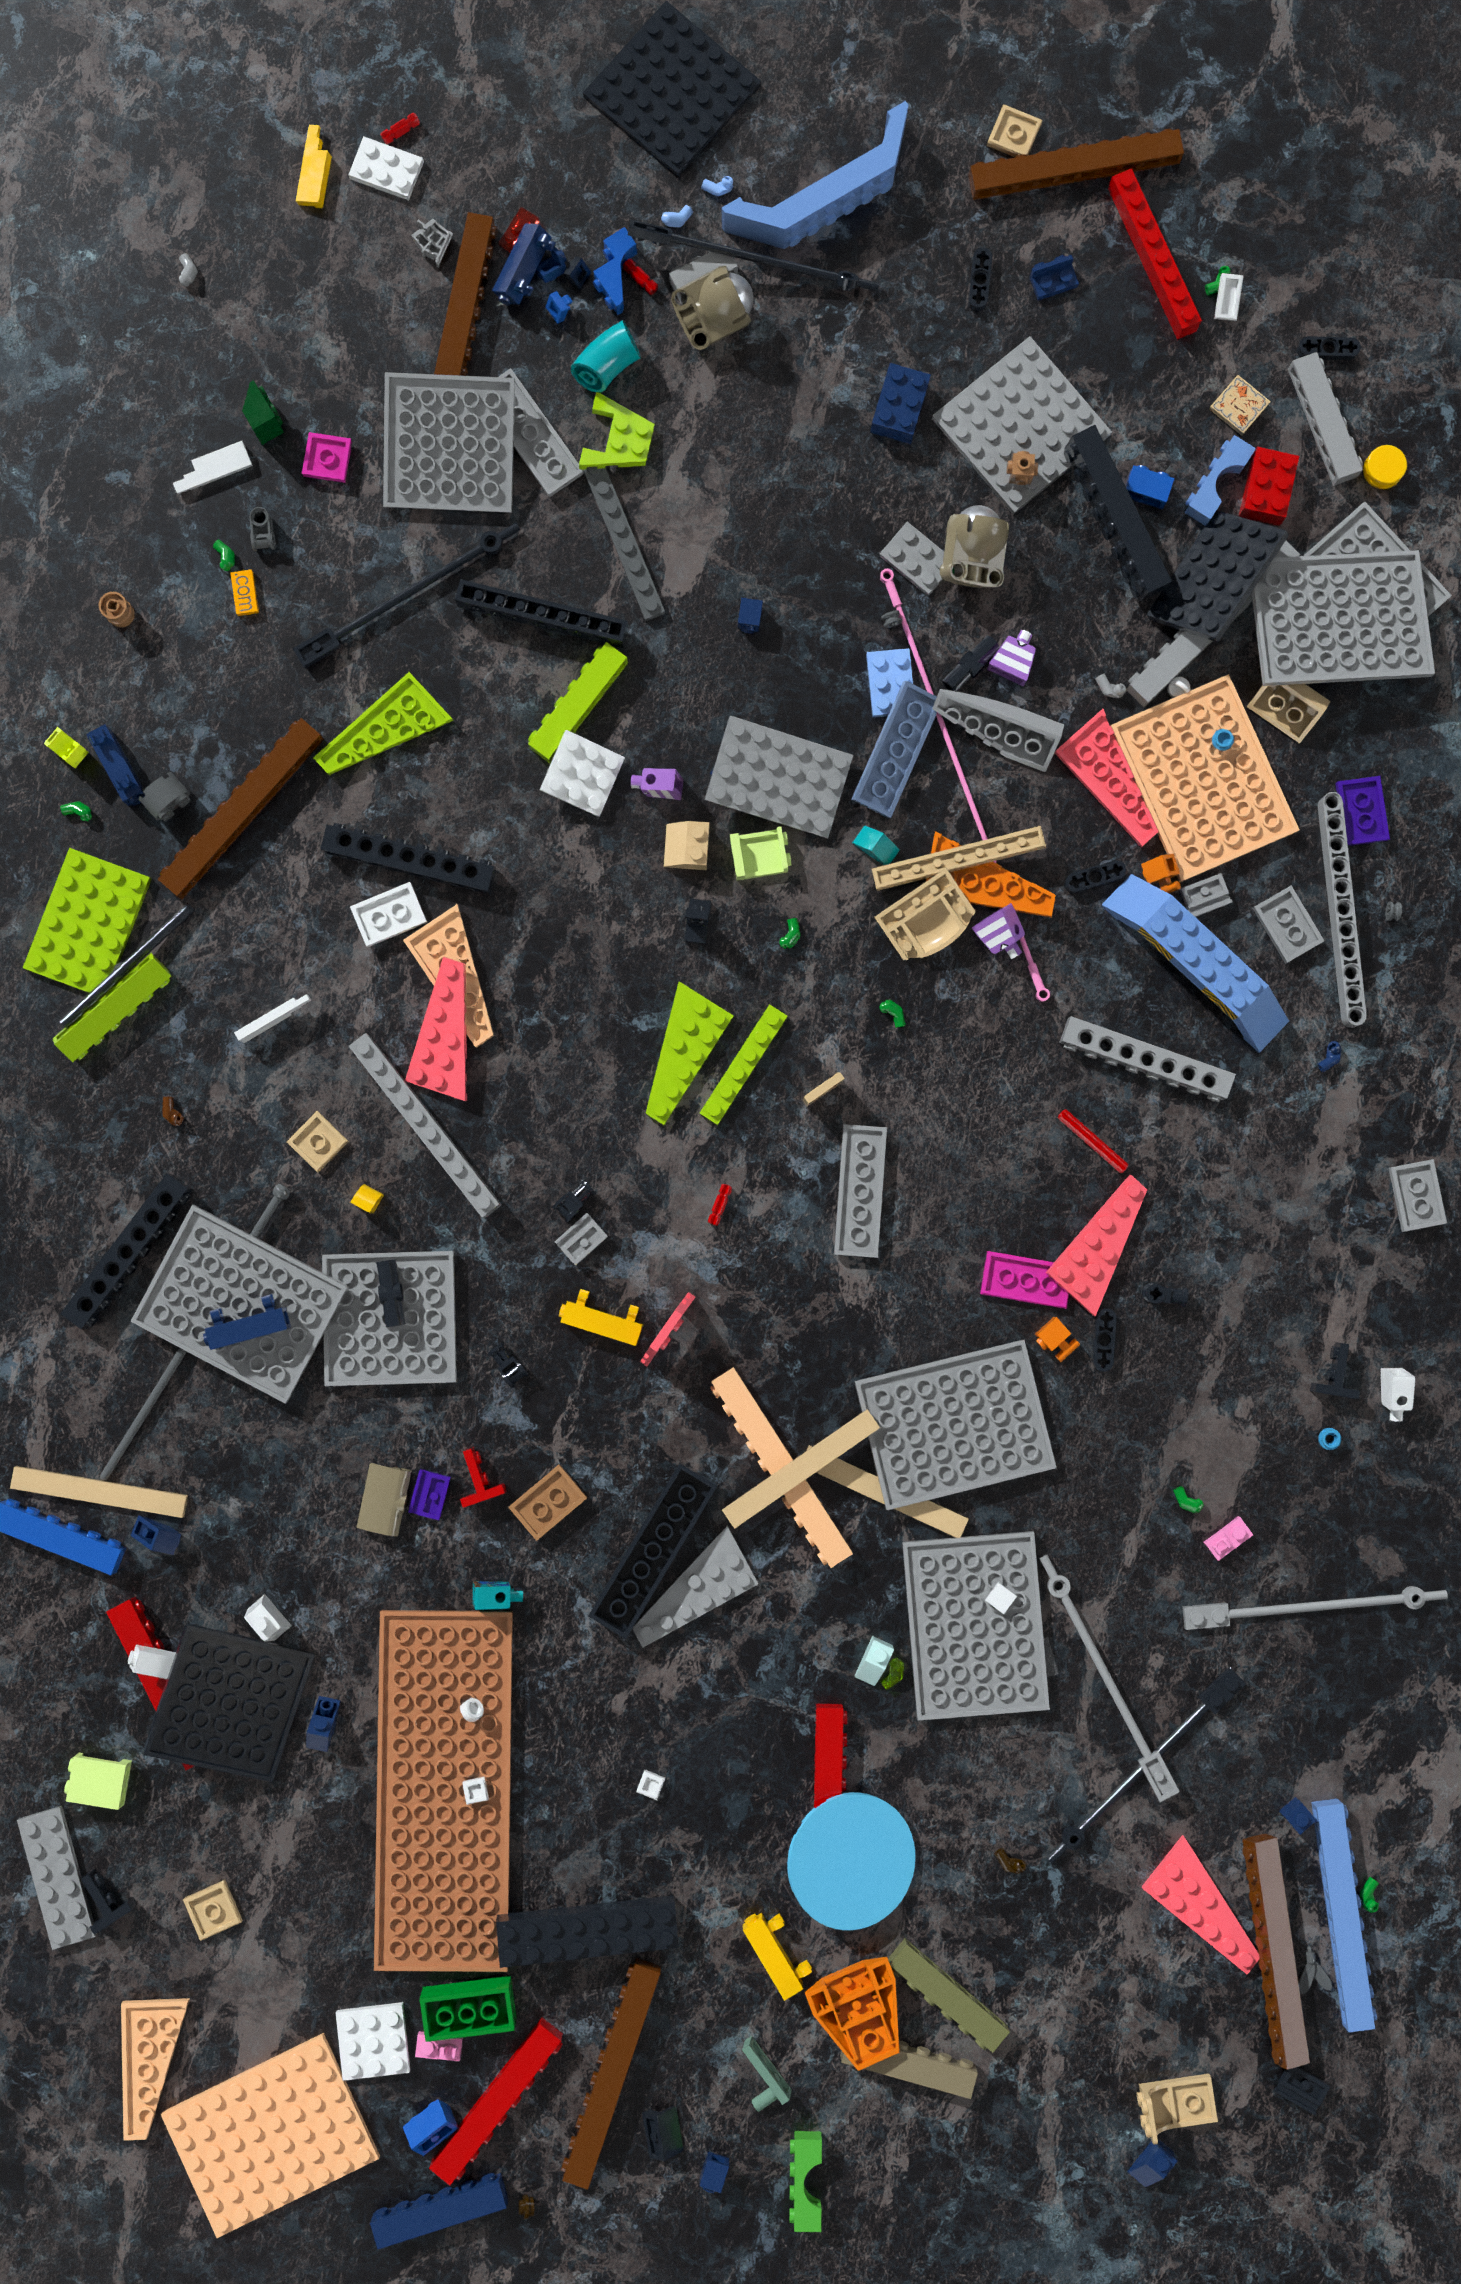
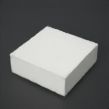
M998 1582L985 1600L1004 1614L1017 1596Z
M644 1770L636 1792L657 1800L665 1777Z
M485 1777L462 1782L466 1805L489 1800Z

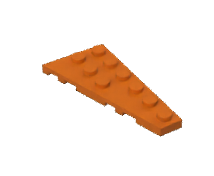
M935 831L931 854L961 845ZM995 862L950 872L971 904L1002 909L1012 903L1016 912L1052 918L1055 894L1002 868V866Z

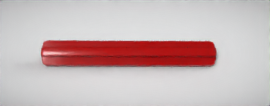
M1065 1109L1058 1115V1119L1119 1173H1123L1128 1168L1127 1162L1068 1110Z

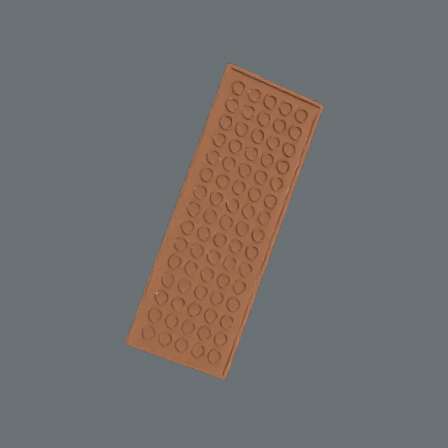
M380 1611L374 1971H508V1967L500 1968L496 1917L499 1914L509 1913L513 1611ZM470 1698L479 1700L484 1708L482 1717L475 1722H469L464 1719L460 1711V1706ZM485 1777L489 1800L466 1805L462 1782Z

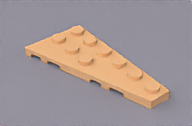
M456 904L403 941L433 985H435L443 957L466 964V1034L477 1048L492 1038L494 1033L460 910Z
M190 1998L131 2000L121 2003L124 2140H146L149 2135Z

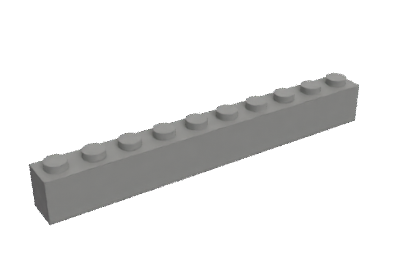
M1285 541L1275 558L1298 557L1300 554ZM1252 592L1234 620L1253 603ZM1179 630L1174 636L1176 640L1171 645L1167 642L1158 651L1160 655L1156 659L1152 657L1143 666L1145 670L1141 674L1136 672L1128 680L1130 685L1126 690L1145 708L1213 641Z
M365 1033L349 1045V1048L480 1216L486 1218L502 1204L371 1036Z

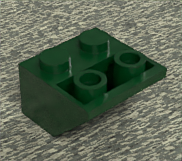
M254 380L251 381L242 412L261 445L284 433L280 426L283 424V421L262 385L258 387Z

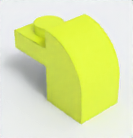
M58 727L44 742L47 747L74 768L89 753Z

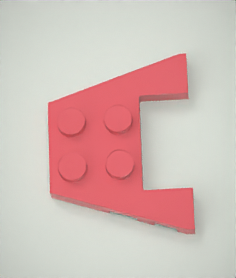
M689 1292L646 1351L640 1361L642 1364L648 1366L658 1350L666 1348L671 1341V1338L668 1337L672 1330L677 1332L684 1322L681 1317L695 1299L694 1295Z

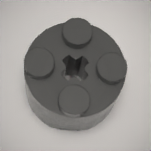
M172 772L167 773L169 777L166 779L162 776L156 779L143 791L145 797H139V801L156 820L162 819L164 822L174 816L173 811L177 807L183 808L191 801L189 798L190 792Z

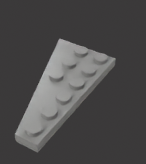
M728 1525L634 1625L632 1629L642 1648L758 1585V1581Z

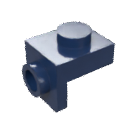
M555 246L550 251L552 257L539 263L535 271L545 283L555 280L558 276L564 274L567 269L565 265L567 259L561 249L558 250Z

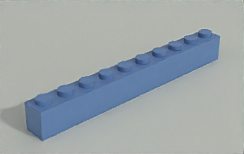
M1338 1799L1311 1802L1313 1817L1317 1820L1314 1822L1342 2024L1348 2032L1375 2029L1374 2021H1377V2014L1371 2003L1374 1993L1372 1985L1368 1981V1976L1371 1975L1369 1963L1365 1960L1367 1945L1365 1939H1362L1361 1932L1364 1931V1923L1362 1917H1359L1358 1908H1361V1901L1355 1890L1358 1880L1356 1873L1352 1869V1863H1355L1353 1851L1349 1847L1351 1832L1349 1827L1346 1826L1348 1810L1346 1805H1343Z

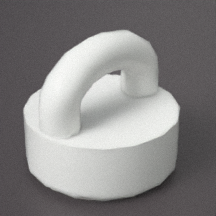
M1183 677L1174 678L1168 685V693L1172 698L1190 691V684Z
M470 1698L460 1706V1711L464 1719L469 1722H475L482 1717L484 1708L479 1700Z

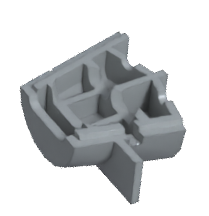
M418 219L417 223L421 229L411 236L421 250L423 258L436 259L435 263L439 268L453 233L446 230L434 219L426 224Z

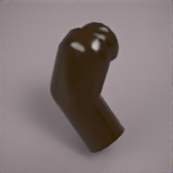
M1004 1848L995 1851L994 1854L1004 1871L1020 1874L1026 1870L1024 1860L1008 1857Z

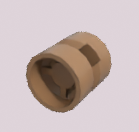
M108 592L99 601L101 614L113 626L126 627L133 621L135 614L133 606L120 593Z

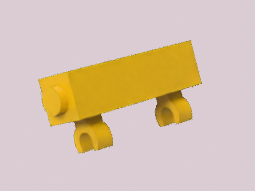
M580 1289L576 1303L567 1301L566 1305L562 1304L558 1316L562 1317L561 1323L634 1346L637 1345L643 1324L635 1322L639 1307L630 1305L626 1319L585 1306L589 1291Z
M762 1913L759 1915L753 1914L746 1918L743 1924V1932L784 2001L803 1990L801 1978L809 1975L812 1972V1967L805 1960L794 1968L773 1933V1931L784 1926V1920L780 1913L768 1922Z

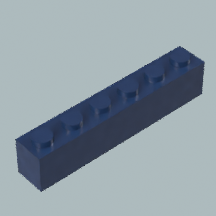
M490 2173L483 2176L481 2180L474 2182L473 2180H468L456 2188L446 2187L434 2195L424 2194L412 2202L406 2200L390 2209L387 2207L378 2209L372 2216L370 2226L377 2249H381L506 2209L509 2198L501 2173L496 2175Z

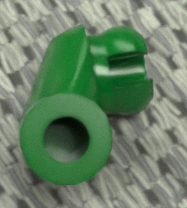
M1222 266L1219 269L1215 282L1205 285L1207 295L1218 292L1221 274H1231V269L1228 266Z
M218 539L213 544V548L221 554L220 568L224 571H230L235 563L234 551Z
M76 801L60 806L63 816L76 813L82 821L92 819L90 807L82 802Z
M798 918L787 920L789 932L785 937H781L779 941L780 946L784 949L794 947L800 939Z
M1369 1877L1359 1895L1364 1909L1374 1913L1378 1910L1379 1904L1375 1901L1373 1892L1379 1885V1882Z

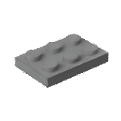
M906 522L881 551L879 556L929 596L943 580L940 576V567L943 564L944 551L909 522Z
M1292 886L1252 908L1285 964L1324 942Z
M1434 1159L1389 1168L1402 1232L1447 1223Z

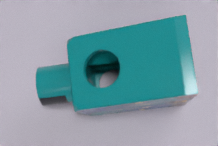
M473 1581L472 1604L475 1610L510 1608V1602H523V1588H510L509 1582ZM503 1592L501 1598H495L497 1593Z

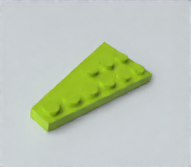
M408 672L322 749L314 759L328 775H331L452 722L453 719L413 675Z
M678 982L646 1110L648 1116L662 1125H665L733 1018L732 1014L681 982Z

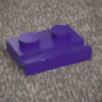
M420 1469L408 1513L440 1520L451 1477Z

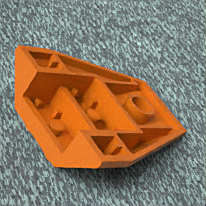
M887 1957L859 1961L821 1978L805 1992L813 2016L858 2071L899 2053L896 1979Z

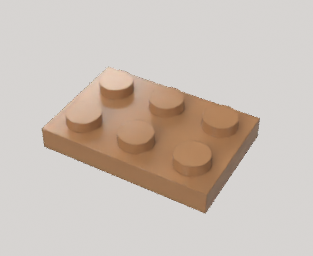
M559 1464L512 1503L509 1509L537 1541L587 1499V1496Z

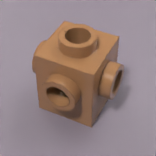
M1027 451L1013 453L1011 461L1007 462L1006 473L1010 474L1009 483L1031 485L1033 477L1038 474V462H1035V454H1030Z

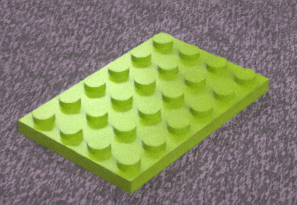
M69 848L23 969L90 993L113 972L115 965L120 962L152 878Z

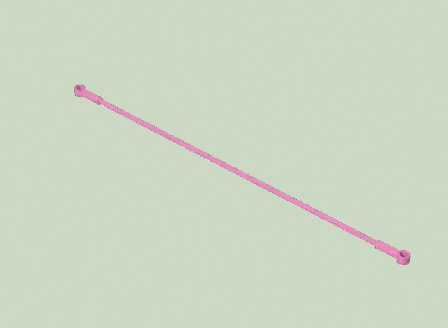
M884 569L881 572L880 579L886 585L894 608L900 612L899 618H902V626L927 692L933 694L901 608L902 603L893 582V571ZM888 573L891 577L885 579L883 575ZM937 712L938 723L982 841L987 840L988 838L942 715ZM1023 936L1019 940L1037 990L1036 998L1038 1001L1044 1002L1050 997V992L1044 987L1037 965L1033 962ZM1040 991H1044L1047 994L1046 998L1043 999L1039 996Z

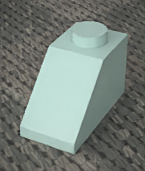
M872 1636L854 1677L875 1686L887 1667L894 1651L893 1646Z

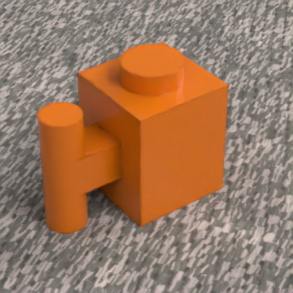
M1174 853L1161 855L1141 864L1143 876L1148 883H1159V889L1167 893L1181 888L1178 881L1172 883L1170 879L1180 874Z
M1053 1317L1035 1333V1336L1038 1338L1036 1343L1043 1350L1053 1351L1057 1346L1060 1348L1061 1351L1055 1355L1060 1362L1080 1346L1075 1338L1069 1344L1065 1341L1071 1333L1057 1317Z

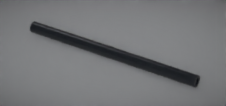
M187 903L59 1022L66 1029L71 1026L195 912V909Z

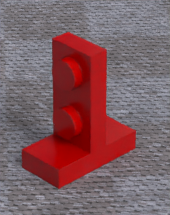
M474 1447L463 1451L476 1493L460 1499L463 1508L507 1492L504 1483L487 1488L489 1480L486 1472L481 1471L479 1464L482 1463L479 1451L475 1452Z

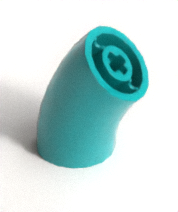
M622 320L600 334L581 352L571 365L572 376L584 388L592 392L602 393L620 372L641 359L636 343L625 322Z

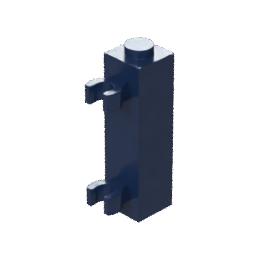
M524 224L492 289L498 296V300L505 305H519L524 295H531L534 288L529 286V283L545 251H552L556 244L554 241H551L552 237L539 224Z
M104 724L87 733L86 735L122 801L128 806L141 803L139 797H145L144 789L112 730Z
M273 1294L263 1296L261 1300L265 1312L226 1323L222 1308L212 1310L210 1315L214 1326L204 1329V1342L206 1346H209L210 1350L292 1328L286 1306L276 1309Z

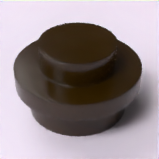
M523 2195L522 2200H519L518 2204L519 2215H523L524 2219L534 2216L533 2197H528V2195Z

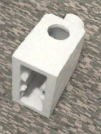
M1381 1368V1402L1390 1410L1391 1421H1403L1404 1410L1413 1409L1415 1376L1403 1368Z
M265 1594L247 1609L244 1617L265 1642L275 1641L292 1626Z

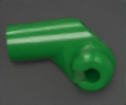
M886 1000L880 1004V1011L882 1013H889L893 1016L895 1028L906 1026L901 1006L892 1000Z
M1183 1486L1173 1490L1182 1509L1192 1513H1198L1203 1509V1501L1199 1498H1188Z

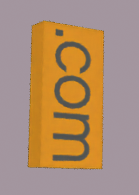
M252 569L231 572L237 616L259 613Z

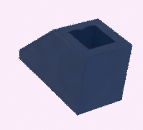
M323 1696L318 1697L306 1733V1748L328 1752L335 1730L340 1700Z

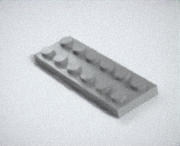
M510 368L499 377L515 378L514 449L550 498L582 476L584 470L579 469V463Z
M843 1124L834 1255L878 1258L887 1127Z
M59 1806L19 1818L17 1823L52 1950L94 1938L97 1933L94 1935L89 1928L94 1923L84 1884L81 1880L82 1877L63 1807Z

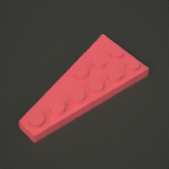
M1102 709L1054 753L1136 843L1142 847L1159 831L1142 799L1141 791L1133 779L1132 771L1121 747L1115 739L1114 731L1106 719L1105 711Z
M443 957L405 1081L467 1101L466 964Z
M1129 1175L1046 1271L1048 1276L1092 1316H1096L1147 1192V1189L1132 1175Z

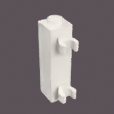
M136 1645L135 1650L130 1652L128 1664L133 1673L167 1679L176 1652Z

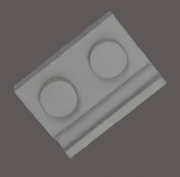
M1221 873L1180 889L1187 910L1195 917L1233 902L1230 899Z
M586 1213L561 1235L555 1243L574 1265H577L608 1236L590 1215Z

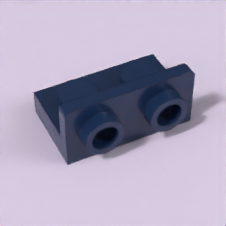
M1061 255L1055 258L1054 261L1048 263L1040 262L1032 268L1029 278L1037 300L1078 287L1079 282L1072 266L1074 260L1072 255Z

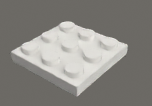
M565 730L540 790L600 817L625 757Z
M403 2002L336 2011L343 2081L410 2072Z

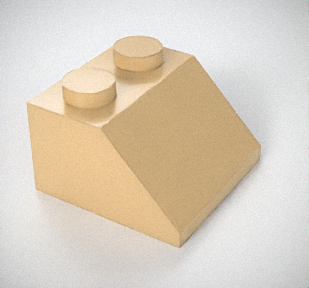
M685 821L667 824L664 867L707 870L709 822Z

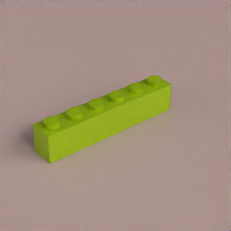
M607 642L603 647L599 646L596 649L591 663L587 662L580 671L581 676L577 681L574 679L569 684L567 694L564 697L561 696L556 701L554 711L551 714L545 715L538 731L534 730L528 738V741H530L528 743L529 748L549 764L553 760L565 730L575 733L628 664L627 657Z
M150 953L67 1029L64 1028L53 1038L54 1045L72 1062L76 1059H82L93 1044L96 1046L105 1038L104 1035L109 1030L114 1031L121 1024L120 1021L125 1016L130 1017L133 1015L141 1002L149 1001L157 988L165 987L170 981V971Z

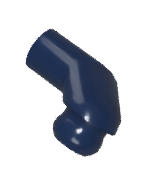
M1331 1041L1328 1044L1326 1058L1317 1064L1323 1073L1340 1062L1342 1050L1337 1041Z

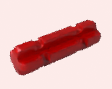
M411 113L407 116L408 119L405 120L403 118L392 125L390 130L386 129L381 132L380 135L384 143L389 144L394 141L393 138L397 139L409 132L411 127L415 128L418 126L420 121L417 115Z
M628 259L623 264V269L628 274L631 273V277L642 288L645 287L647 293L653 295L658 290V284L654 280H650V277L639 266L636 267V263L632 259Z
M727 1184L721 1185L720 1194L716 1197L711 1210L713 1212L708 1218V1223L715 1226L719 1225L720 1215H723L728 1201L727 1197L728 1195L730 1196L732 1191L731 1186Z

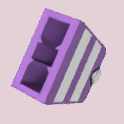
M1021 630L1017 639L1008 636L990 661L987 670L1024 686L1028 679L1036 650L1035 647L1029 645L1032 634Z
M644 768L642 776L632 775L631 788L641 789L648 797L681 800L683 778L676 769Z
M1012 903L972 927L973 931L992 953L996 954L1005 949L1011 959L1022 953L1016 942L1025 935V932Z

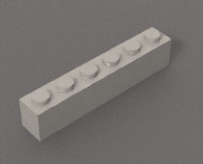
M1315 352L1293 360L1288 368V372L1332 485L1335 486L1357 478L1363 470V463L1356 454L1354 439L1349 436L1347 431V421L1340 413V403L1333 395L1331 380L1326 377L1324 372V362Z

